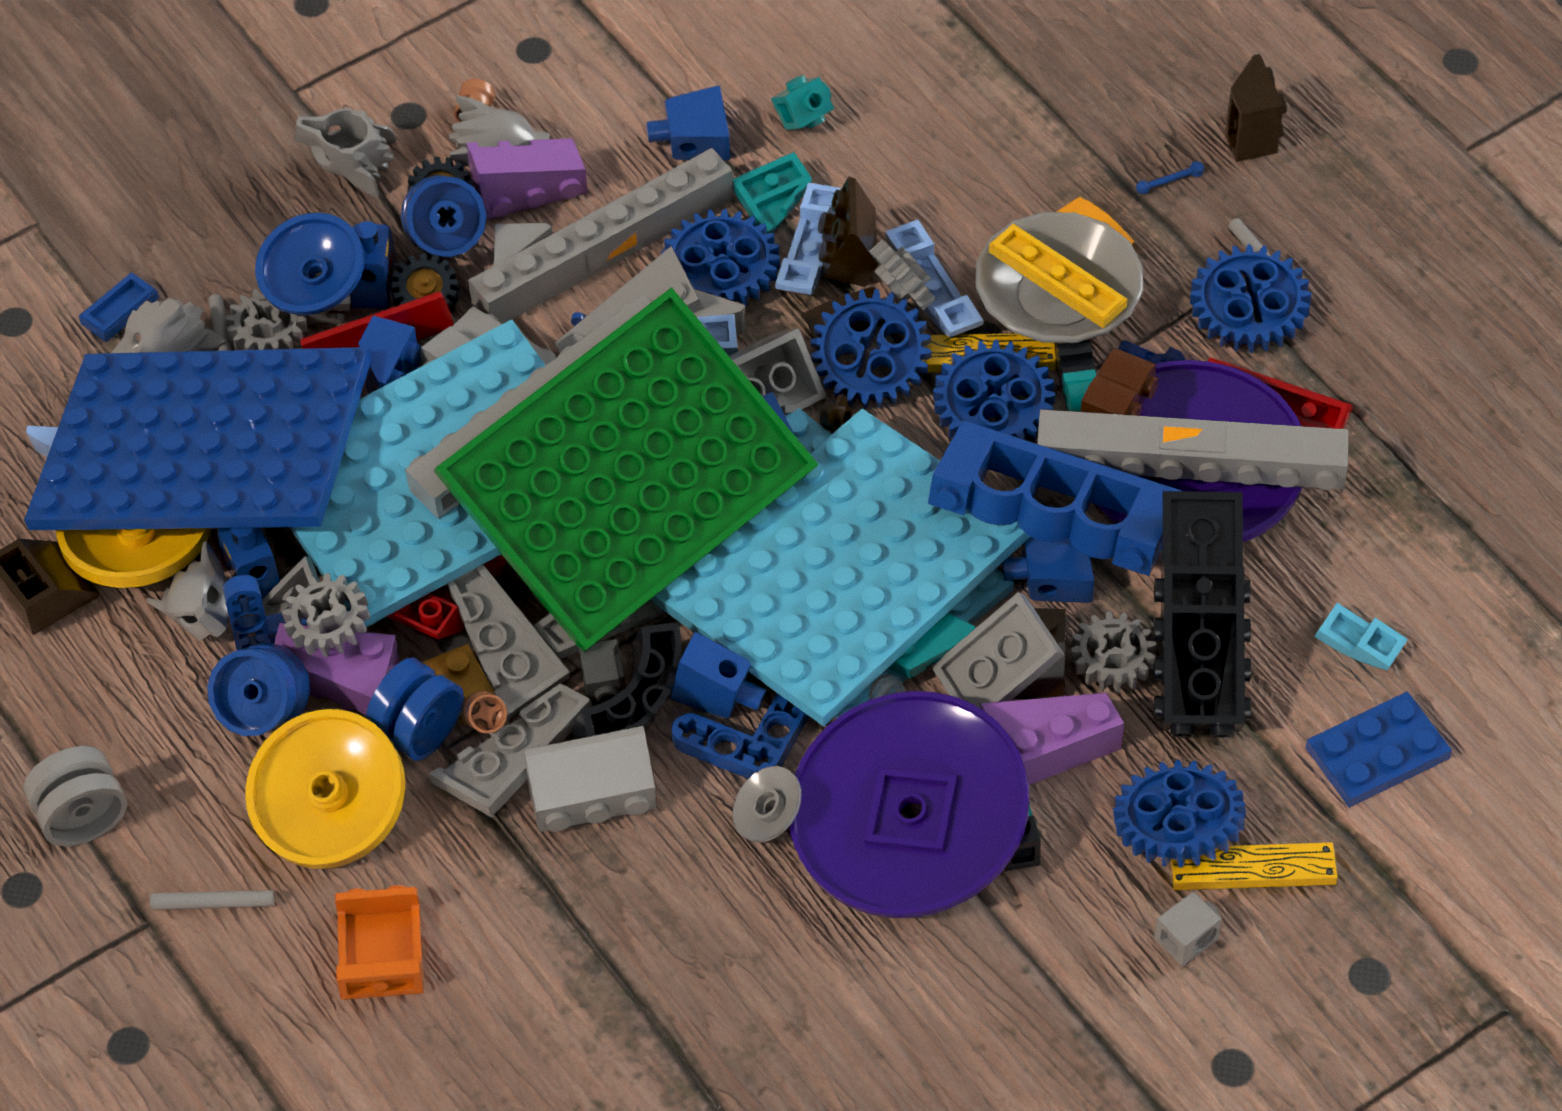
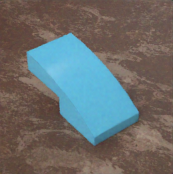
M1338 602L1314 636L1326 645L1355 660L1384 670L1389 669L1408 640L1377 618H1374L1369 624Z

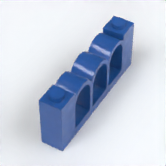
M962 420L932 475L928 504L963 516L968 510L975 518L994 525H1007L1017 521L1019 527L1027 535L1037 540L1057 542L1069 538L1072 546L1089 557L1098 559L1113 558V565L1149 576L1162 550L1163 491L1181 490ZM988 470L1022 480L1024 483L1014 490L1000 491L986 486L982 481ZM1040 486L1076 499L1068 506L1053 508L1038 503L1034 496ZM1090 503L1127 514L1128 516L1120 523L1105 525L1090 520L1085 513Z

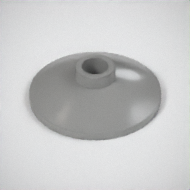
M780 766L766 767L754 773L742 785L734 802L733 822L738 833L747 840L758 843L770 841L781 835L795 819L801 804V786L797 777L788 769Z

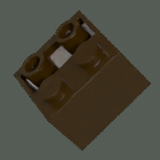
M1261 54L1252 56L1230 89L1225 137L1236 162L1277 154L1279 138L1283 137L1282 114H1286L1287 111L1286 100L1283 93L1277 92L1271 67H1266Z
M848 177L842 188L834 192L829 210L823 212L820 216L818 233L822 234V244L819 250V261L823 262V278L864 287L878 265L876 259L869 252L877 244L876 208L857 180Z
M17 539L0 549V593L32 635L100 596L98 590L89 580L81 577L69 567L62 556L58 541Z

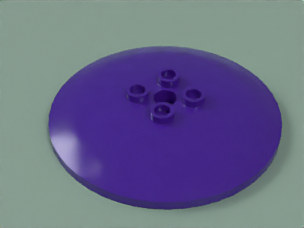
M1177 360L1156 364L1155 377L1159 378V384L1154 396L1151 399L1145 398L1143 401L1140 415L1301 426L1297 416L1287 402L1261 380L1233 367L1196 360ZM1138 476L1187 492H1243V542L1265 533L1283 519L1294 506L1303 488L1299 486L1282 487L1269 484L1246 485L1238 482L1223 481L1205 482L1193 479L1169 480L1162 477ZM1097 505L1116 524L1122 522L1128 516L1127 514Z
M909 691L883 695L857 705L839 716L808 747L794 774L799 780L802 796L798 813L789 828L794 847L809 875L824 891L839 902L855 910L881 917L912 918L931 915L955 907L978 894L1010 862L1021 842L1029 815L1030 788L1027 772L1022 757L1006 730L988 713L960 698L935 692ZM917 803L922 806L921 813L915 818L907 819L901 816L903 808L908 804Z

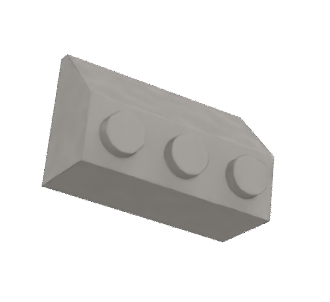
M643 726L524 750L529 793L538 832L562 831L573 825L588 822L594 824L601 823L608 818L627 814L640 815L648 810L657 808L654 779Z

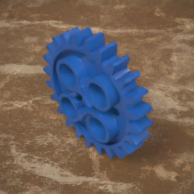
M723 209L721 215L715 217L714 212L708 210L707 218L705 219L695 213L694 223L691 224L686 220H682V231L672 228L671 239L664 240L665 250H662L661 254L669 247L673 248L693 288L739 302L747 307V298L749 296L759 301L760 290L769 292L771 290L770 281L777 280V270L780 269L779 245L775 244L774 234H766L765 223L755 227L754 216L749 217L745 221L742 220L741 211H738L734 217H728L727 209Z
M1251 244L1247 245L1246 252L1241 253L1236 246H1232V255L1230 256L1220 250L1218 251V262L1207 258L1206 269L1198 268L1197 279L1192 280L1190 304L1193 305L1192 317H1198L1199 329L1208 327L1207 337L1209 339L1220 335V346L1222 347L1229 341L1234 342V351H1238L1242 344H1247L1250 353L1254 352L1255 344H1260L1265 351H1269L1270 341L1281 347L1283 346L1284 335L1294 339L1296 328L1303 329L1305 317L1309 316L1311 292L1308 291L1309 280L1302 279L1303 269H1292V258L1286 259L1283 262L1280 261L1281 251L1279 250L1272 256L1267 255L1266 246H1263L1259 253L1253 251ZM1241 274H1244L1246 276L1249 293H1245L1246 282ZM1252 304H1256L1255 315L1260 323L1255 321Z
M861 289L859 300L856 301L847 293L845 294L846 305L842 307L839 303L833 301L832 309L834 314L821 313L822 320L826 325L814 326L815 334L821 337L813 338L810 341L811 348L819 350L811 354L813 363H821L815 368L818 377L827 375L823 380V387L825 389L836 386L834 398H837L840 394H848L847 400L850 406L857 398L862 399L863 409H867L870 400L875 399L880 409L883 407V398L886 397L895 405L897 404V392L900 391L909 397L910 388L908 384L921 385V378L916 372H928V364L922 361L931 359L932 356L931 350L925 348V346L931 344V336L922 334L927 330L926 321L916 322L919 317V310L917 308L906 312L908 308L907 299H903L896 305L893 292H890L886 299L883 300L880 299L879 289H875L872 298H867L864 290ZM859 320L870 324L869 328L862 332L854 331L851 325ZM880 320H884L885 324L877 336V349L871 351L865 374L862 378H858L857 374L866 360L865 348L869 349L871 347L877 324ZM895 332L905 337L899 344H890L886 341V337ZM846 353L853 354L857 358L850 365H842L837 359ZM878 366H887L892 370L888 376L883 378L872 374V371Z
M994 340L992 348L987 349L985 344L979 341L978 351L975 352L969 346H964V357L956 353L951 354L952 365L943 363L942 375H936L935 387L937 388L933 389V400L936 401L934 403V412L940 415V426H949L948 436L950 438L954 437L962 420L1023 440H1025V436L1031 440H1037L1040 409L1053 410L1052 405L1055 404V393L1052 392L1054 380L1047 379L1048 367L1038 368L1040 358L1038 355L1027 359L1026 347L1022 348L1018 353L1013 352V342H1009L1005 349H1000L998 340ZM992 371L1000 372L1001 375L992 376L988 373ZM965 393H969V394H973L974 397H972V398H963V397L960 396V395L965 394ZM1017 395H1023L1028 398L1025 400H1018L1014 397ZM995 417L1000 419V421L993 423L986 419Z
M1176 760L1174 768L1168 769L1165 763L1160 762L1159 771L1154 772L1152 769L1145 767L1144 778L1132 775V786L1123 784L1121 786L1122 795L1115 796L1116 807L1113 808L1114 824L1116 825L1117 836H1122L1123 846L1132 845L1134 856L1145 852L1146 862L1148 863L1156 857H1160L1164 867L1169 864L1171 859L1177 860L1179 868L1184 866L1185 859L1190 858L1196 865H1200V856L1206 855L1211 860L1216 859L1215 849L1228 852V841L1238 842V831H1243L1245 828L1246 808L1245 802H1243L1242 790H1237L1235 779L1226 781L1225 771L1213 775L1211 764L1199 770L1197 769V761L1193 760L1189 767L1186 768L1182 767L1180 760Z

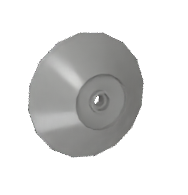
M1042 212L1014 220L989 238L976 261V290L987 312L1011 332L1044 343H1078L1106 335L1131 316L1143 294V265L1130 241L1107 223L1078 213ZM1014 223L1126 297L1127 307L1107 326L1101 328L990 254L989 244Z

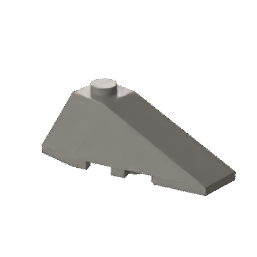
M799 328L778 331L729 356L762 396L773 392L783 413H791L798 408L802 410L827 397Z

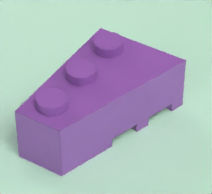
M573 138L530 140L529 145L511 146L509 141H498V147H479L477 142H466L472 185L483 199L487 214L486 220L504 217L508 214L537 208L548 203L588 193L586 169Z
M279 623L274 643L289 648L302 660L309 674L310 695L318 699L325 697L339 703L341 709L349 712L355 710L366 715L367 707L378 685L388 672L400 663L395 635L356 632L354 634L357 640L356 645L345 642L343 644V653L340 654L334 647L330 648L328 657H323L319 648L312 655H309L304 646L300 648L295 647L292 638L288 636L285 630V623Z
M1107 693L981 703L980 709L994 718L1015 743L1022 757L1029 785L1122 749L1124 722Z

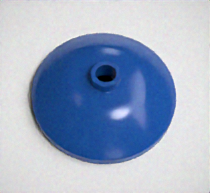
M307 213L293 217L275 228L263 242L255 264L257 284L265 298L274 307L283 312L294 315H313L327 311L345 300L358 284L365 262L363 245L355 230L339 217L326 213ZM322 273L319 277L313 279L315 274Z

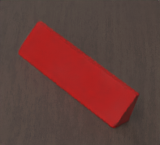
M436 292L300 340L303 349L359 347L358 343L373 316L415 327L417 341L443 332L449 326H453L454 322L443 294Z
M1211 357L1207 361L1236 368L1267 384L1287 402L1303 427L1344 429L1351 415L1353 407L1349 403Z

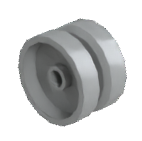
M76 746L65 748L49 755L35 765L26 776L23 785L25 797L33 813L36 814L39 826L46 840L55 846L70 847L85 844L101 837L117 825L124 816L128 805L125 794L118 780L114 778L112 768L105 754L96 747Z

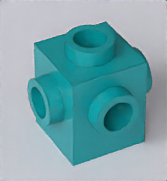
M805 75L797 76L785 83L787 89L770 98L786 130L799 129L804 126L806 129L815 127L826 120L824 117L826 113L835 109L831 102L832 95L830 89L821 81L820 77L806 78Z

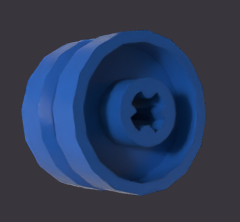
M435 175L423 178L409 189L402 201L400 218L404 233L415 246L432 255L452 257L465 253L477 244L485 230L487 214L483 199L473 186L460 178ZM439 209L447 210L448 218L445 222H438L440 216L437 211Z
M275 643L253 645L222 657L211 671L207 686L209 705L216 719L229 731L242 736H257L268 733L301 715L307 707L311 692L309 674L302 660L289 648Z
M407 658L395 665L382 679L373 693L365 718L378 726L394 742L396 749L415 761L423 760L441 746L454 728L462 711L464 701L463 688L443 675L436 676L433 669L416 658Z

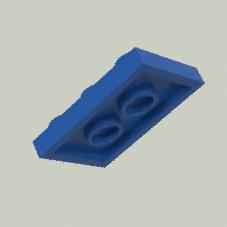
M1408 691L1307 739L1306 750L1349 808L1450 759L1452 749Z

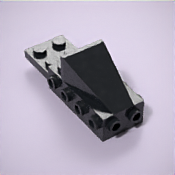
M1163 491L1162 573L1161 578L1154 579V602H1161L1160 617H1154V641L1161 642V656H1154V680H1161V696L1154 695V719H1161V730H1169L1170 736L1192 737L1194 736V731H1210L1211 737L1230 738L1234 737V732H1241L1245 721L1251 720V697H1245V682H1250L1251 658H1245V642H1250L1251 620L1244 619V603H1250L1251 582L1250 580H1244L1243 492Z

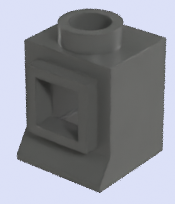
M617 639L597 642L585 652L579 648L586 697L591 700L592 705L602 704L625 689V679Z

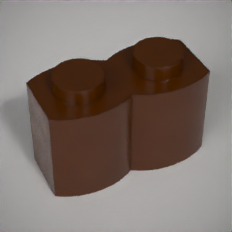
M1114 348L1103 363L1099 374L1087 388L1081 401V412L1140 416L1143 401L1145 398L1151 399L1154 396L1159 384V378L1155 377L1156 364Z

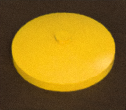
M211 528L56 530V537L64 560L78 575L103 586L131 588L162 581L184 569L201 552L202 544L208 540Z
M338 709L307 712L281 725L264 741L257 751L246 781L245 800L251 824L260 839L283 859L293 864L313 869L344 866L370 853L392 830L404 801L405 773L401 757L392 741L378 726L367 718L356 713Z

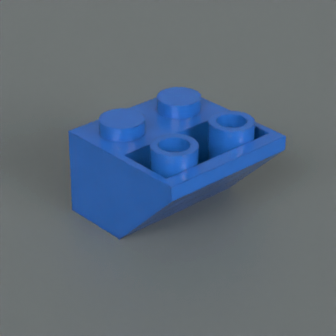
M373 316L358 343L359 347H368L372 356L365 380L368 394L418 369L421 350L420 344L417 343L415 327Z

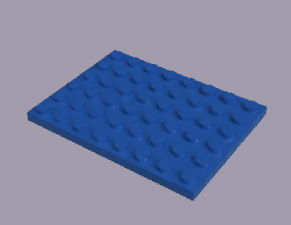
M369 348L85 354L24 519L28 529L321 527L372 360Z

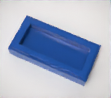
M131 272L79 315L80 323L107 342L126 326L133 310L137 311L146 300L152 303L158 300V292Z

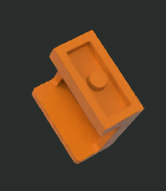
M394 885L380 890L367 891L357 888L344 893H336L339 965H336V978L341 1000L424 993L421 908L417 888Z

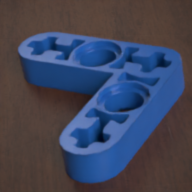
M238 575L227 580L223 585V593L236 649L248 648L257 644L274 643L279 623L286 622L282 613L265 616L257 579L250 575ZM240 595H247L246 598L239 599ZM302 618V625L308 626L306 619ZM254 632H255V635H254V636H249V637H248L247 634H250V633H254Z
M777 693L753 736L700 715L688 713L677 717L673 722L672 740L673 745L680 752L749 779L754 773L770 766L782 767L809 716L795 705L792 708V716L788 714L789 701ZM780 724L786 726L790 731L782 738H775L769 735L768 729L773 725ZM691 729L696 730V734H691L688 738L683 737V733H689ZM703 740L707 742V746L703 745ZM721 741H730L736 745L735 751L726 755L718 753L714 748ZM744 749L748 750V755L744 754ZM763 757L768 758V763L763 762L760 767L755 765V761H760Z

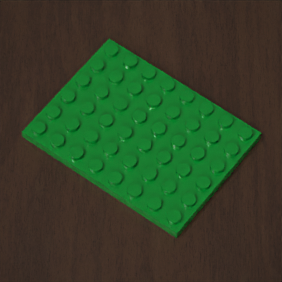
M671 287L439 464L433 472L574 643L585 652L813 471L819 464Z

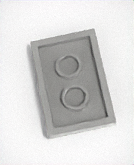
M1018 592L948 651L939 661L935 662L931 668L950 696L960 698L980 708L981 703L1011 701L1065 654L1026 595Z

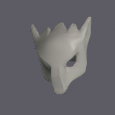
M456 95V102L462 111L459 114V119L463 120V122L453 124L452 127L455 132L449 134L450 141L455 142L456 148L459 149L450 151L449 155L456 163L459 161L463 166H469L466 142H477L479 147H498V141H509L511 146L529 145L530 140L550 139V133L533 131L526 119L517 112L492 108L470 97Z
M350 107L338 109L323 116H299L296 121L294 141L310 146L315 160L323 169L345 177L360 190L375 198H379L380 191L375 179H379L381 175L377 171L387 170L389 167L388 162L394 160V154L389 152V146L386 145V143H396L397 137L392 129L388 126L374 124V120L369 118L366 112L352 111ZM334 125H339L341 128L340 130L328 132L329 128Z
M173 298L153 303L146 300L137 311L133 310L126 324L124 337L111 353L211 351L226 344V340L215 331L204 329L205 323L200 320L203 309L200 306L194 307V304L191 302L183 305L180 300ZM138 334L141 335V339L139 342H137L136 340Z
M206 541L202 544L201 562L194 561L189 564L187 572L180 570L176 573L171 586H167L162 600L151 598L146 600L147 603L178 623L198 641L209 635L218 638L227 629L229 617L223 593V585L227 579L223 574L220 560Z

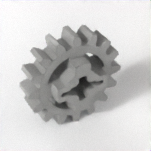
M881 240L869 251L881 265L874 272L900 301L911 298L920 309L924 310L936 299L925 286L931 278L903 247L894 252L885 241Z
M253 289V297L251 298L244 295L239 296L241 305L231 304V315L226 316L228 338L230 342H234L235 350L294 349L293 342L300 343V340L303 339L302 333L308 330L306 315L289 314L277 309L257 289Z
M325 573L322 582H317L311 576L309 577L310 586L307 588L299 584L295 586L298 596H287L286 602L289 609L282 611L286 622L284 624L288 636L292 638L295 647L300 648L304 646L309 655H312L319 648L323 657H328L330 648L335 647L341 654L344 652L343 644L345 642H349L352 645L357 644L354 635L356 632L366 633L367 629L364 621L370 619V613L367 608L369 604L364 592L361 593L355 581L348 585L344 575H340L336 581H332L330 574ZM345 601L351 604V612L347 611L344 604ZM302 618L306 619L307 629L302 626Z
M1106 611L1104 620H1100L1095 614L1092 615L1090 626L1081 622L1078 634H1073L1070 660L1075 662V673H1086L1085 683L1087 685L1095 680L1100 682V691H1104L1108 684L1113 685L1116 692H1120L1121 684L1124 683L1131 689L1136 688L1137 678L1146 681L1149 669H1154L1156 642L1151 641L1152 631L1150 629L1140 630L1141 620L1139 618L1132 623L1128 622L1127 613L1124 612L1120 615L1119 619H1114L1111 611ZM1134 644L1139 651V656L1136 654V648L1133 646ZM1088 648L1091 649V656L1094 657L1093 659L1090 657L1088 653Z

